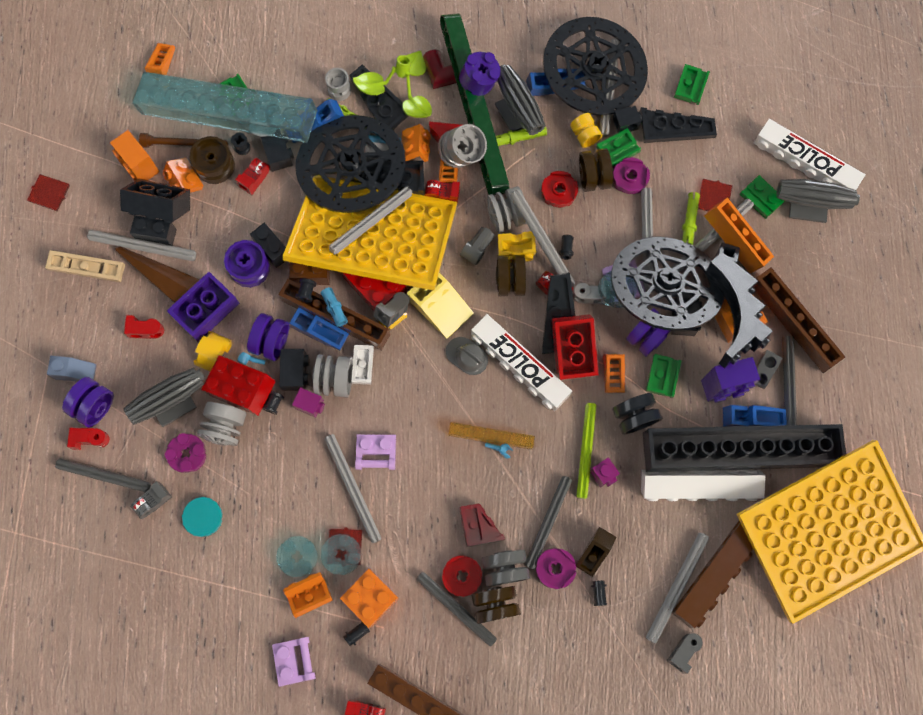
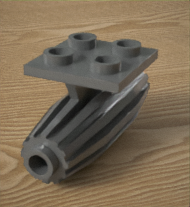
M501 65L500 76L497 82L504 99L495 102L496 108L508 129L512 130V132L524 128L529 135L538 134L546 125L537 102L517 72L510 65Z
M781 179L776 192L778 199L790 202L789 218L821 223L827 222L828 209H852L855 205H858L860 195L854 189L835 183L808 179Z
M195 368L172 375L142 392L123 408L124 412L133 425L157 417L160 425L165 427L197 408L190 395L204 385L203 380L206 378L200 369L196 370Z

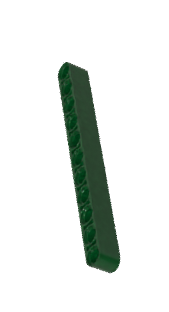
M459 13L441 15L440 26L467 122L480 128L487 141V150L484 157L479 161L487 192L489 195L493 194L494 196L497 192L505 194V190L510 189L509 181L484 95L476 96L471 94V91L465 90L462 87L459 79L461 69L467 57L472 54L461 15Z

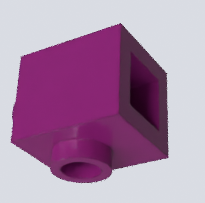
M300 387L292 406L296 410L316 418L318 414L322 413L325 403H323L322 396Z
M609 457L590 470L591 475L600 488L605 484L607 487L618 481L616 477L620 474Z

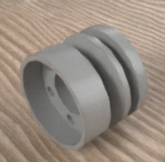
M465 124L445 132L438 143V152L441 159L452 168H461L480 161L487 150V141L484 133L480 128L472 124Z
M519 186L505 190L506 199H504L500 192L496 193V199L493 194L487 195L488 213L498 233L504 231V227L506 230L511 229V220L516 227L527 224L510 197L513 191L518 189L521 191Z
M319 354L313 368L312 381L314 393L321 395L323 390L324 395L328 396L331 387H333L335 397L348 398L352 385V357L339 356L336 364H333L332 355L327 356L325 363L324 354Z
M206 402L202 415L210 419V422H200L199 426L207 430L199 429L197 436L214 444L237 446L239 440L231 436L239 437L241 433L233 429V426H243L247 413L225 404Z

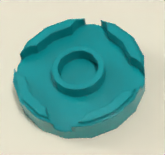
M206 497L195 498L184 508L182 515L183 525L193 536H211L220 528L223 512L220 505L213 499Z

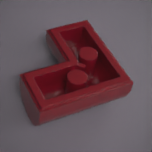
M436 49L427 51L423 55L432 88L437 89L456 84L452 65L444 66L440 51Z

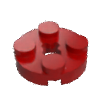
M565 171L550 173L543 180L541 187L545 203L558 208L572 205L578 194L576 179L574 180L571 174ZM561 186L565 191L559 193L555 189Z
M455 556L446 563L443 569V584L455 596L466 597L472 595L478 590L482 582L481 567L476 560L468 556ZM460 570L463 573H468L465 582L456 578Z

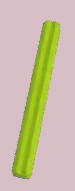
M587 403L585 405L576 495L580 499L588 497L596 404Z

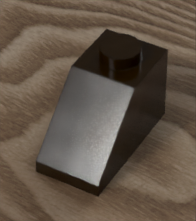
M599 527L576 563V567L593 577L611 551L617 537Z

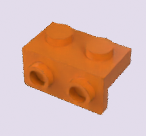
M421 123L402 130L401 142L404 147L406 161L419 156L424 162H427L429 159V141L431 136Z
M186 157L166 162L163 176L170 185L190 189V193L202 190L204 185Z
M321 572L311 574L307 578L294 582L283 589L295 618L333 601L326 580Z

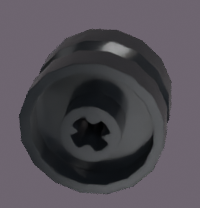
M652 393L630 398L613 407L612 410L615 418L625 419L619 424L622 435L637 432L663 419L659 409H650L656 403Z

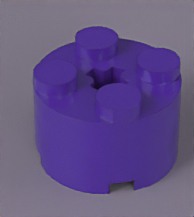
M491 52L472 53L467 57L459 75L462 87L465 90L468 89L472 92L471 94L476 96L488 94L500 76L499 63Z

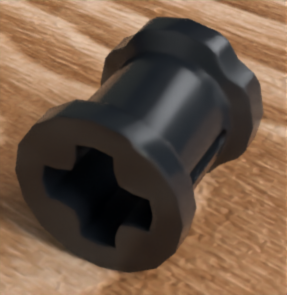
M238 132L231 137V143L238 155H246L250 152L251 146L244 133Z
M301 278L299 281L301 284L295 298L302 302L311 303L313 300L311 297L313 288L316 287L317 283L310 279Z
M271 391L262 409L277 415V408L280 401L284 400V396Z

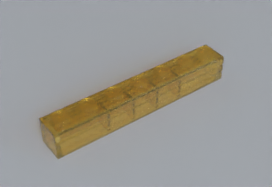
M450 422L449 436L499 445L508 444L511 447L533 450L535 436L453 422Z

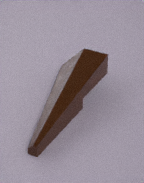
M121 246L115 248L124 259L174 303L200 280Z

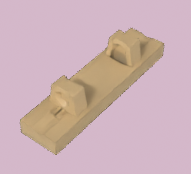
M50 250L45 268L50 271L121 282L125 264L118 261Z

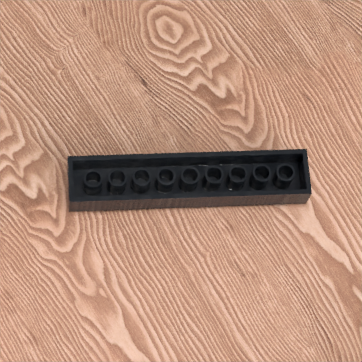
M843 424L648 428L642 433L646 472L822 468L846 455Z

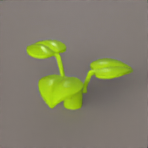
M421 51L398 56L396 67H392V71L385 81L380 74L375 72L363 73L353 78L355 86L363 93L379 95L385 91L384 85L388 84L394 72H396L398 77H406L409 100L403 102V111L408 116L414 118H427L432 114V107L426 98L419 95L414 98L411 96L410 75L420 76L426 72V65Z

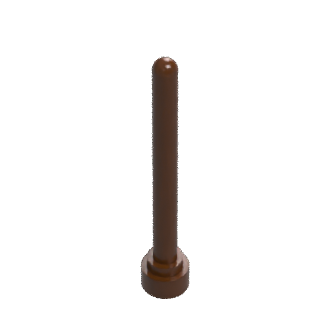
M140 133L139 144L143 148H149L153 144L193 146L199 140L153 137L149 133Z

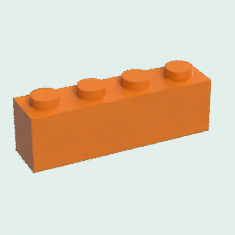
M728 197L704 215L726 244L740 248L738 260L750 274L764 267L774 257Z

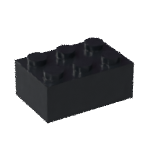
M138 179L120 189L121 211L128 212L129 215H142L148 219H161L163 222L172 223L190 211V189Z

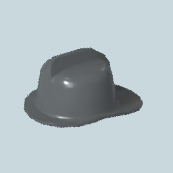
M457 337L452 339L446 346L447 359L468 375H478L486 369L488 365L486 352L470 339Z

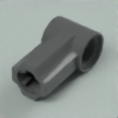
M481 226L471 242L468 241L465 244L460 256L477 265L495 235L490 229Z

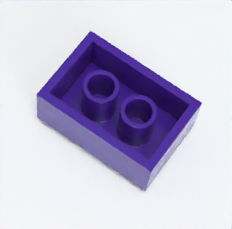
M208 272L176 301L167 312L199 342L203 336L208 334V331H211L240 303L219 280Z
M750 357L738 360L734 365L730 363L725 369L721 365L714 366L701 382L707 401L719 403L725 401L730 396H733V398L744 396V393L749 392V389L755 387L760 377L754 359Z

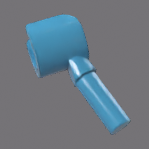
M245 352L240 353L237 358L238 362L246 365L248 361L263 365L266 360L254 358Z
M488 442L485 443V447L500 452L504 458H511L505 453L507 450L513 451L508 444L497 446Z

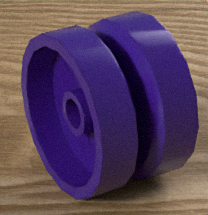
M242 240L235 242L225 253V268L238 285L249 288L259 286L268 277L270 272L269 259L261 246L254 241Z
M655 308L651 310L655 313L660 314ZM640 321L627 336L626 340L632 345H637L644 339V342L639 347V351L647 357L668 337L667 335L670 330L655 328Z
M261 313L251 328L247 342V351L257 356L263 353L265 359L276 361L280 357L281 349H284L290 329L289 322L280 318L274 321L271 315Z
M84 377L67 393L63 401L62 410L70 417L77 418V421L88 428L93 427L110 409L114 394L106 387L100 386L98 382L90 377Z

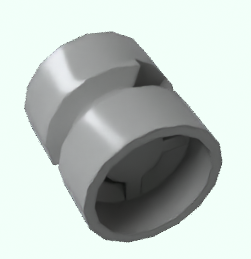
M332 68L325 76L329 96L333 100L344 101L351 94L348 74L342 68Z

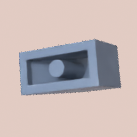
M50 356L47 375L55 380L78 382L84 377H90L94 380L96 364L70 357Z

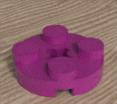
M630 157L623 159L622 162L615 166L613 171L615 188L626 194L641 193L650 179L649 168H646L643 161L638 158ZM632 172L636 178L629 179L627 175Z
M181 433L168 444L165 458L170 467L180 473L194 472L201 468L206 460V447L197 436ZM189 448L190 457L185 456L182 458V451Z
M559 548L549 549L542 553L536 564V573L540 582L551 589H561L570 585L576 576V563L573 556L566 550ZM552 564L561 565L559 568L561 570L560 574L557 572L553 574L551 572Z

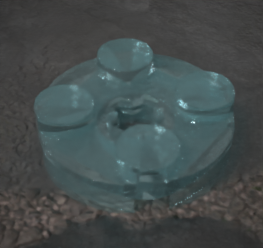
M609 271L600 279L598 285L602 303L613 308H623L614 294L611 284V271ZM626 277L627 286L635 298L637 293L636 284L633 278Z
M337 534L330 537L321 548L322 563L333 574H349L358 567L361 560L362 551L359 543L354 538L345 534ZM339 549H341L342 551L346 550L347 554L344 555V560H341V558H336Z
M290 537L278 548L276 555L277 564L286 575L303 577L311 573L317 564L318 553L315 545L305 537ZM296 551H300V555H303V557L299 559V562L295 563L292 555H295Z

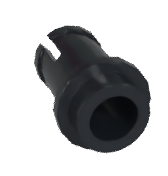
M572 235L562 236V245L559 251L561 259L569 260L574 255L572 251L574 237Z
M604 580L592 581L594 606L607 605L605 592L607 584H605Z
M361 622L350 632L346 631V635L343 637L349 646L356 645V642L370 632V630Z

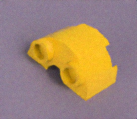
M532 231L522 232L518 235L511 233L498 234L499 255H507L510 263H512L514 255H525L526 262L532 261L533 256L536 254L535 236Z
M208 331L209 335L207 337L203 336L195 350L198 353V357L193 362L194 365L211 371L218 356H222L224 352H229L232 340Z

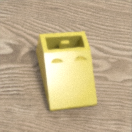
M440 273L435 291L413 287L407 292L410 298L409 302L446 339L474 315L469 306Z

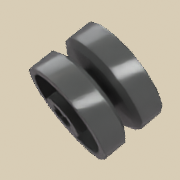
M525 550L502 551L494 553V555L482 557L484 569H496V572L488 573L485 576L486 587L530 579L527 567L515 568V565L523 564L527 560Z

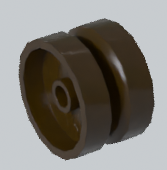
M207 136L196 141L190 149V162L201 180L209 184H219L225 182L235 170L234 157L224 140L218 137Z
M607 148L597 149L594 155L591 151L579 153V174L584 192L595 191L597 185L600 190L612 188L613 170Z
M497 255L496 285L498 297L510 294V284H512L515 296H525V255H514L512 267H510L507 255Z
M515 586L491 588L471 595L473 606L480 607L486 605L487 609L475 613L477 624L521 615L519 604H505V601L515 599L517 596Z

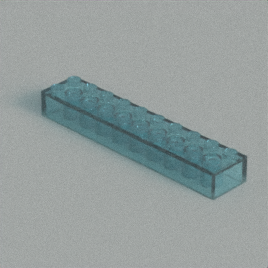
M143 72L132 102L142 115L248 133L265 134L301 142H308L318 111L311 98Z

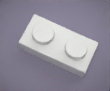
M354 345L352 384L371 385L374 346Z

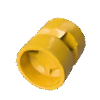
M590 113L582 114L570 123L572 131L575 135H578L577 139L582 148L596 144L603 136L599 128L594 126V119Z

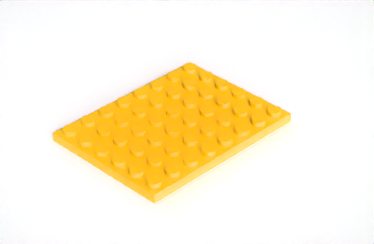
M320 175L313 176L312 180L318 188L327 194L332 192V188ZM328 177L332 183H335L336 178ZM340 180L339 186H342L345 180ZM350 182L347 187L360 185L361 183ZM362 189L343 193L341 198H357L370 193V191ZM395 190L387 199L372 208L352 213L327 210L318 206L306 196L285 248L283 261L435 291L457 209V202L412 193L410 198L338 254L334 255L329 250L330 244L399 191Z
M877 440L864 444L737 513L738 519L788 621L792 624L923 551V534Z

